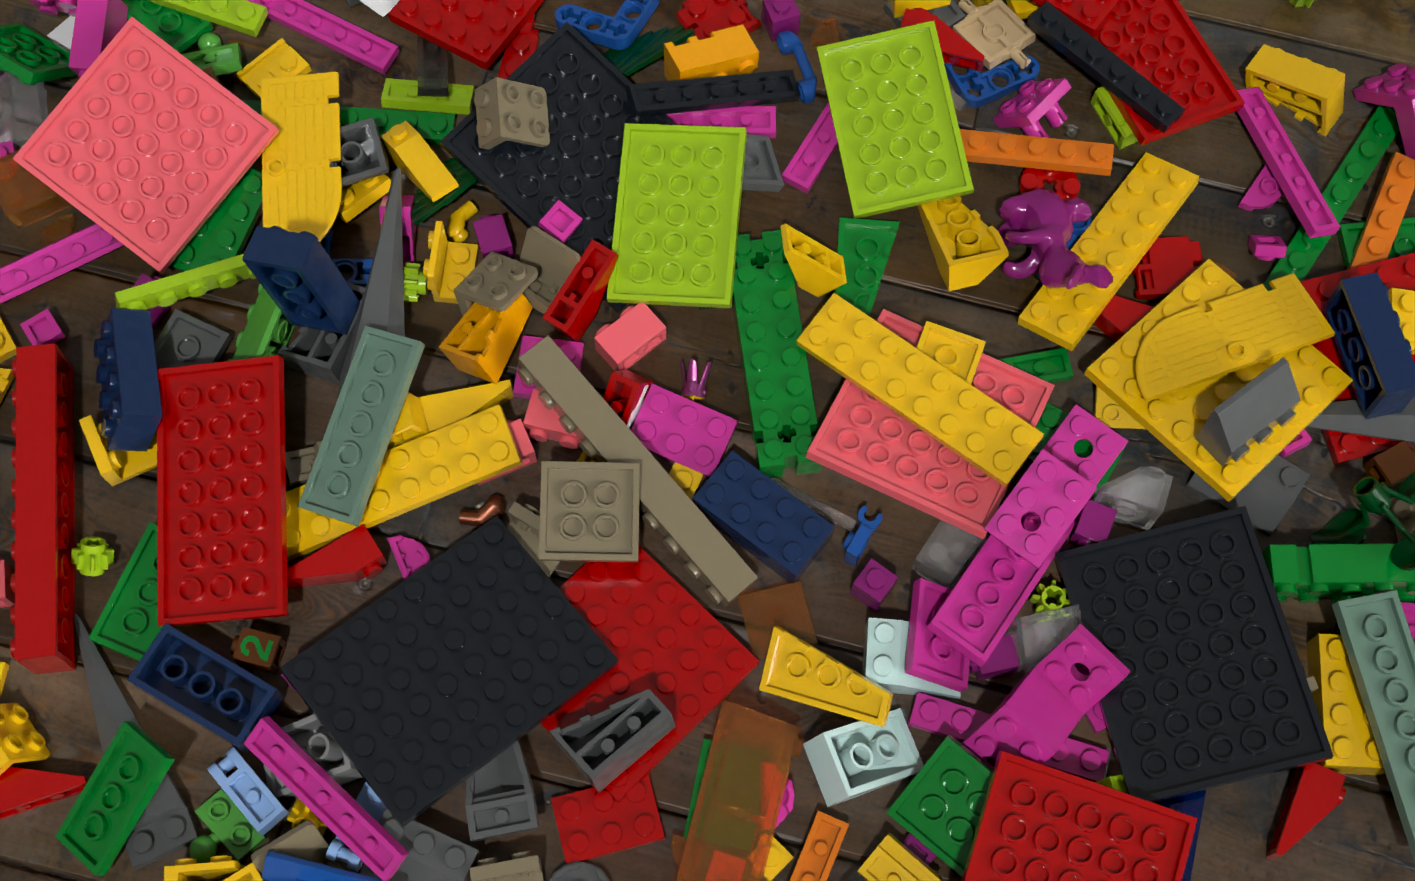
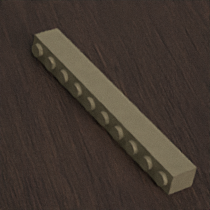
M549 335L518 358L519 370L517 373L528 386L533 384L540 393L538 398L548 410L553 408L558 413L560 424L569 434L574 432L581 440L579 445L588 457L592 458L595 456L599 462L640 463L639 509L644 513L642 519L653 531L658 529L665 538L663 540L664 545L673 555L678 553L686 562L684 567L695 580L698 578L702 580L707 586L705 592L714 603L719 604L721 602L724 607L728 606L757 580V575Z

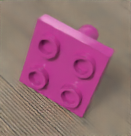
M1066 78L1027 81L1019 88V93L1013 99L1001 105L1000 112L992 120L998 128L1018 127L1022 129L1026 136L1048 138L1049 135L1044 131L1038 120L1044 115L1051 128L1062 125L1068 116L1063 112L1057 101L1072 87Z

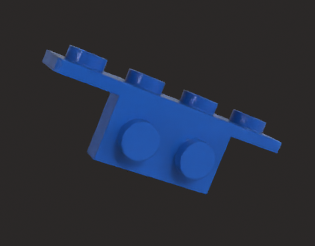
M273 851L267 852L262 873V879L266 881H382L381 879Z

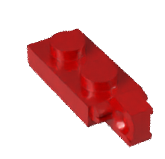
M535 13L505 48L498 78L507 79L538 49L539 30L534 29L536 20H534Z

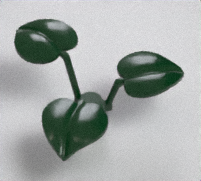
M1415 472L1405 479L1399 488V492L1389 488L1384 482L1379 483L1373 476L1360 479L1353 487V494L1359 500L1356 504L1361 510L1349 509L1328 522L1322 529L1310 534L1311 539L1316 544H1362L1367 537V532L1364 528L1370 525L1368 511L1375 514L1385 513L1406 537L1393 547L1391 553L1392 562L1401 570H1415V530L1410 533L1389 509L1391 506L1390 495L1410 505L1415 503Z

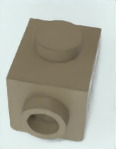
M322 440L316 441L313 447L285 453L286 478L289 487L307 482Z

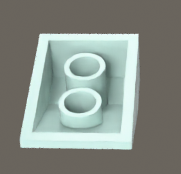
M868 618L864 636L863 676L896 694L916 695L917 692L933 697L960 699L961 692L904 673L910 622Z
M901 708L889 711L886 726L881 727L864 721H858L823 732L803 744L827 807L918 774L924 766Z

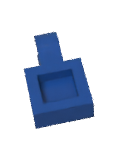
M865 505L858 512L857 522L859 528L857 532L850 531L842 546L846 550L844 561L853 566L857 565L873 532L879 528L882 522V514L880 513L874 521H867L864 516L868 507Z

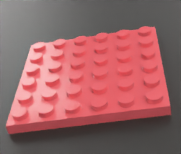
M131 17L13 157V160L163 274L280 131L152 31Z
M883 309L877 322L917 348L924 327ZM984 353L981 355L971 384L1033 427H1036L1055 386ZM847 379L844 381L806 454L807 459L983 540L987 534L984 528L997 512L1008 486L1005 488Z

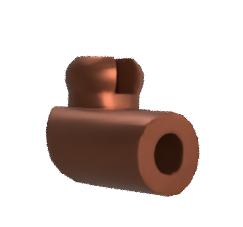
M492 495L479 510L461 509L460 525L481 527L496 515L499 518L505 509L504 500L498 495Z

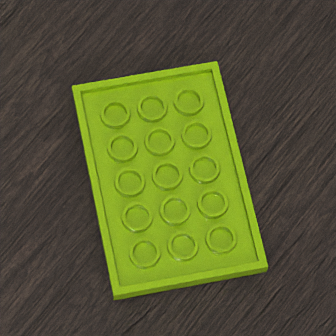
M934 21L817 47L855 219L973 193L972 180Z
M625 123L612 251L619 256L608 282V302L731 308L747 140L746 127Z

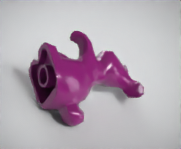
M1036 189L1003 201L999 212L1000 217L1006 222L998 231L1005 245L1012 247L1025 244L1031 250V254L1023 262L1013 263L1006 261L1004 263L1003 271L1007 276L1015 279L1027 278L1039 272L1040 281L1049 289L1063 287L1071 289L1086 283H1090L1098 288H1107L1113 282V276L1106 266H1089L1076 253L1067 249V242L1074 231L1073 223L1085 222L1092 214L1090 206L1085 200L1076 197L1069 201H1064L1052 190Z

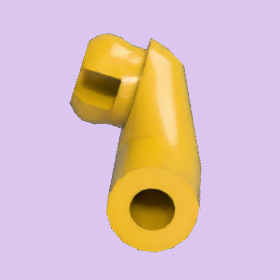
M470 200L448 218L447 233L457 243H462L468 238L469 233L464 228L465 222L478 212V209Z

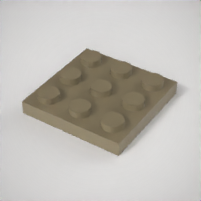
M541 461L539 561L638 563L640 463Z

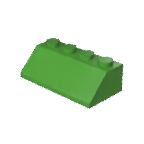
M260 283L256 303L251 304L247 313L248 322L245 330L238 334L236 340L237 349L234 357L228 361L279 355L277 352L283 346L288 347L296 325L290 324Z

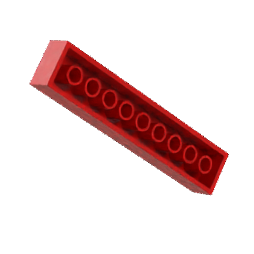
M55 343L16 347V359L12 360V372L16 378V388L12 390V402L16 408V418L12 419L11 423L12 433L16 438V449H12L11 452L12 464L16 468V479H13L11 482V492L15 499V510L11 512V524L15 530V542L11 543V556L13 561H15V573H12L10 578L11 589L15 593V605H12L10 609L11 622L15 625V638H11L10 651L12 657L15 658L14 660L36 675L76 670L74 622L75 564H71L72 548H75L74 366Z

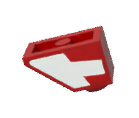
M623 369L612 372L603 399L630 429L653 381Z

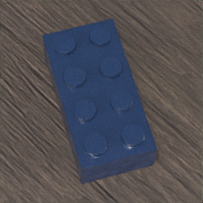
M256 226L242 260L290 324L347 335L360 301L331 260L329 254L326 253L318 238L307 231L296 233L286 231L278 226H272L271 228Z
M1378 272L1342 279L1322 308L1327 322L1335 332V343L1348 376L1353 379L1351 384L1365 420L1402 412L1415 397V363L1411 355V345L1403 336L1399 315L1396 311H1393L1388 299V288L1382 283Z
M111 308L107 320H103L101 323L100 339H95L94 357L99 358L96 382L102 386V391L99 394V409L104 410L105 416L101 424V434L103 437H107L108 450L147 452L162 418L150 311Z
M733 450L692 500L714 527L793 586L832 538L835 527Z
M165 623L127 678L139 690L246 754L249 752V749L244 745V742L261 718L268 716L271 718L284 699V696L275 687Z

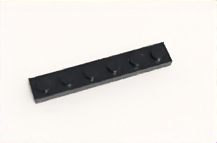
M1049 2L1044 3L1028 18L1026 25L1163 132V134L1183 115L1185 109Z
M793 70L629 84L625 90L633 117L795 102L801 96Z

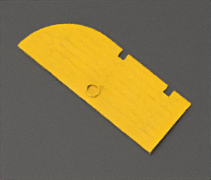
M338 72L261 79V116L280 131L262 152L263 227L271 228L272 226H278L286 231L296 233L307 231L314 234L318 241L321 242L337 217L342 196L341 167H330V162L341 160L340 104H329V98L339 97Z
M1292 273L1269 281L1273 290L1267 291L1265 286L1260 284L1207 302L1206 305L1210 310L1209 312L1205 313L1201 306L1198 305L1161 320L1147 333L1139 347L1136 357L1137 383L1144 400L1148 402L1334 337L1335 332L1296 275Z

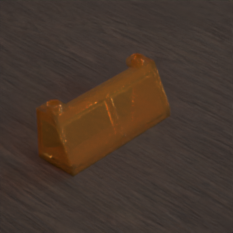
M723 700L676 881L763 880L792 758L800 757L804 738L798 737L800 727L739 704Z

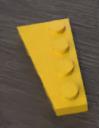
M779 626L773 627L759 686L760 691L877 726H886L894 693Z

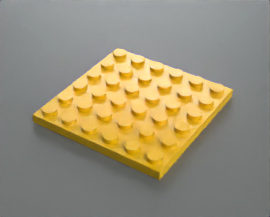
M1208 259L1086 369L1084 375L1223 498L1230 502L1352 383L1353 379L1314 346L1308 345L1146 402L1137 383L1136 357L1147 333L1157 323L1172 314L1198 305L1206 313L1210 311L1206 305L1207 302L1245 290L1214 262ZM1284 357L1289 363L1301 399L1293 410L1296 416L1283 427L1279 424L1273 427L1272 430L1274 432L1260 445L1256 441L1249 446L1251 450L1241 460L1235 462L1232 459L1224 466H1221L1195 439L1213 409Z

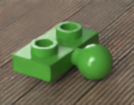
M208 32L200 36L198 40L200 51L181 54L210 77L243 70L239 44L233 43L222 46L221 39L215 33Z
M222 789L194 811L212 832L209 836L201 835L196 837L190 844V855L193 859H197L199 863L209 862L210 857L216 855L217 846L220 843L241 863L266 841L265 836L260 835Z

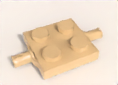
M970 0L959 1V8L967 16L964 20L954 25L953 30L985 56L984 66L988 70L1008 59H1013L1021 69L1030 64L1031 60L1021 50L1035 42L1036 33L1002 0H994L988 5L976 7Z

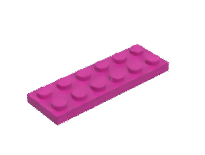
M1026 513L1021 518V525L1027 531H1036L1040 526V518L1035 513ZM1073 521L1039 568H1036L990 534L926 628L982 667L1077 522Z

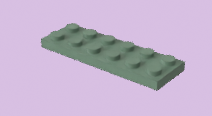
M365 326L299 501V508L350 525L359 526L423 353L424 343Z

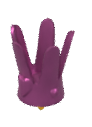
M690 359L687 366L686 380L683 362L680 360L683 378L682 397L691 399V401L706 399L705 394L707 391L705 385L712 362L706 364L701 380L697 384L696 361Z

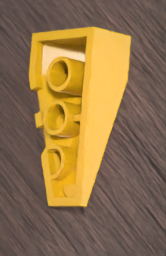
M960 196L917 205L939 272L948 291L978 285L1009 256V251L999 231L992 225L988 227L980 219V214L975 209L971 211L961 202L962 198Z

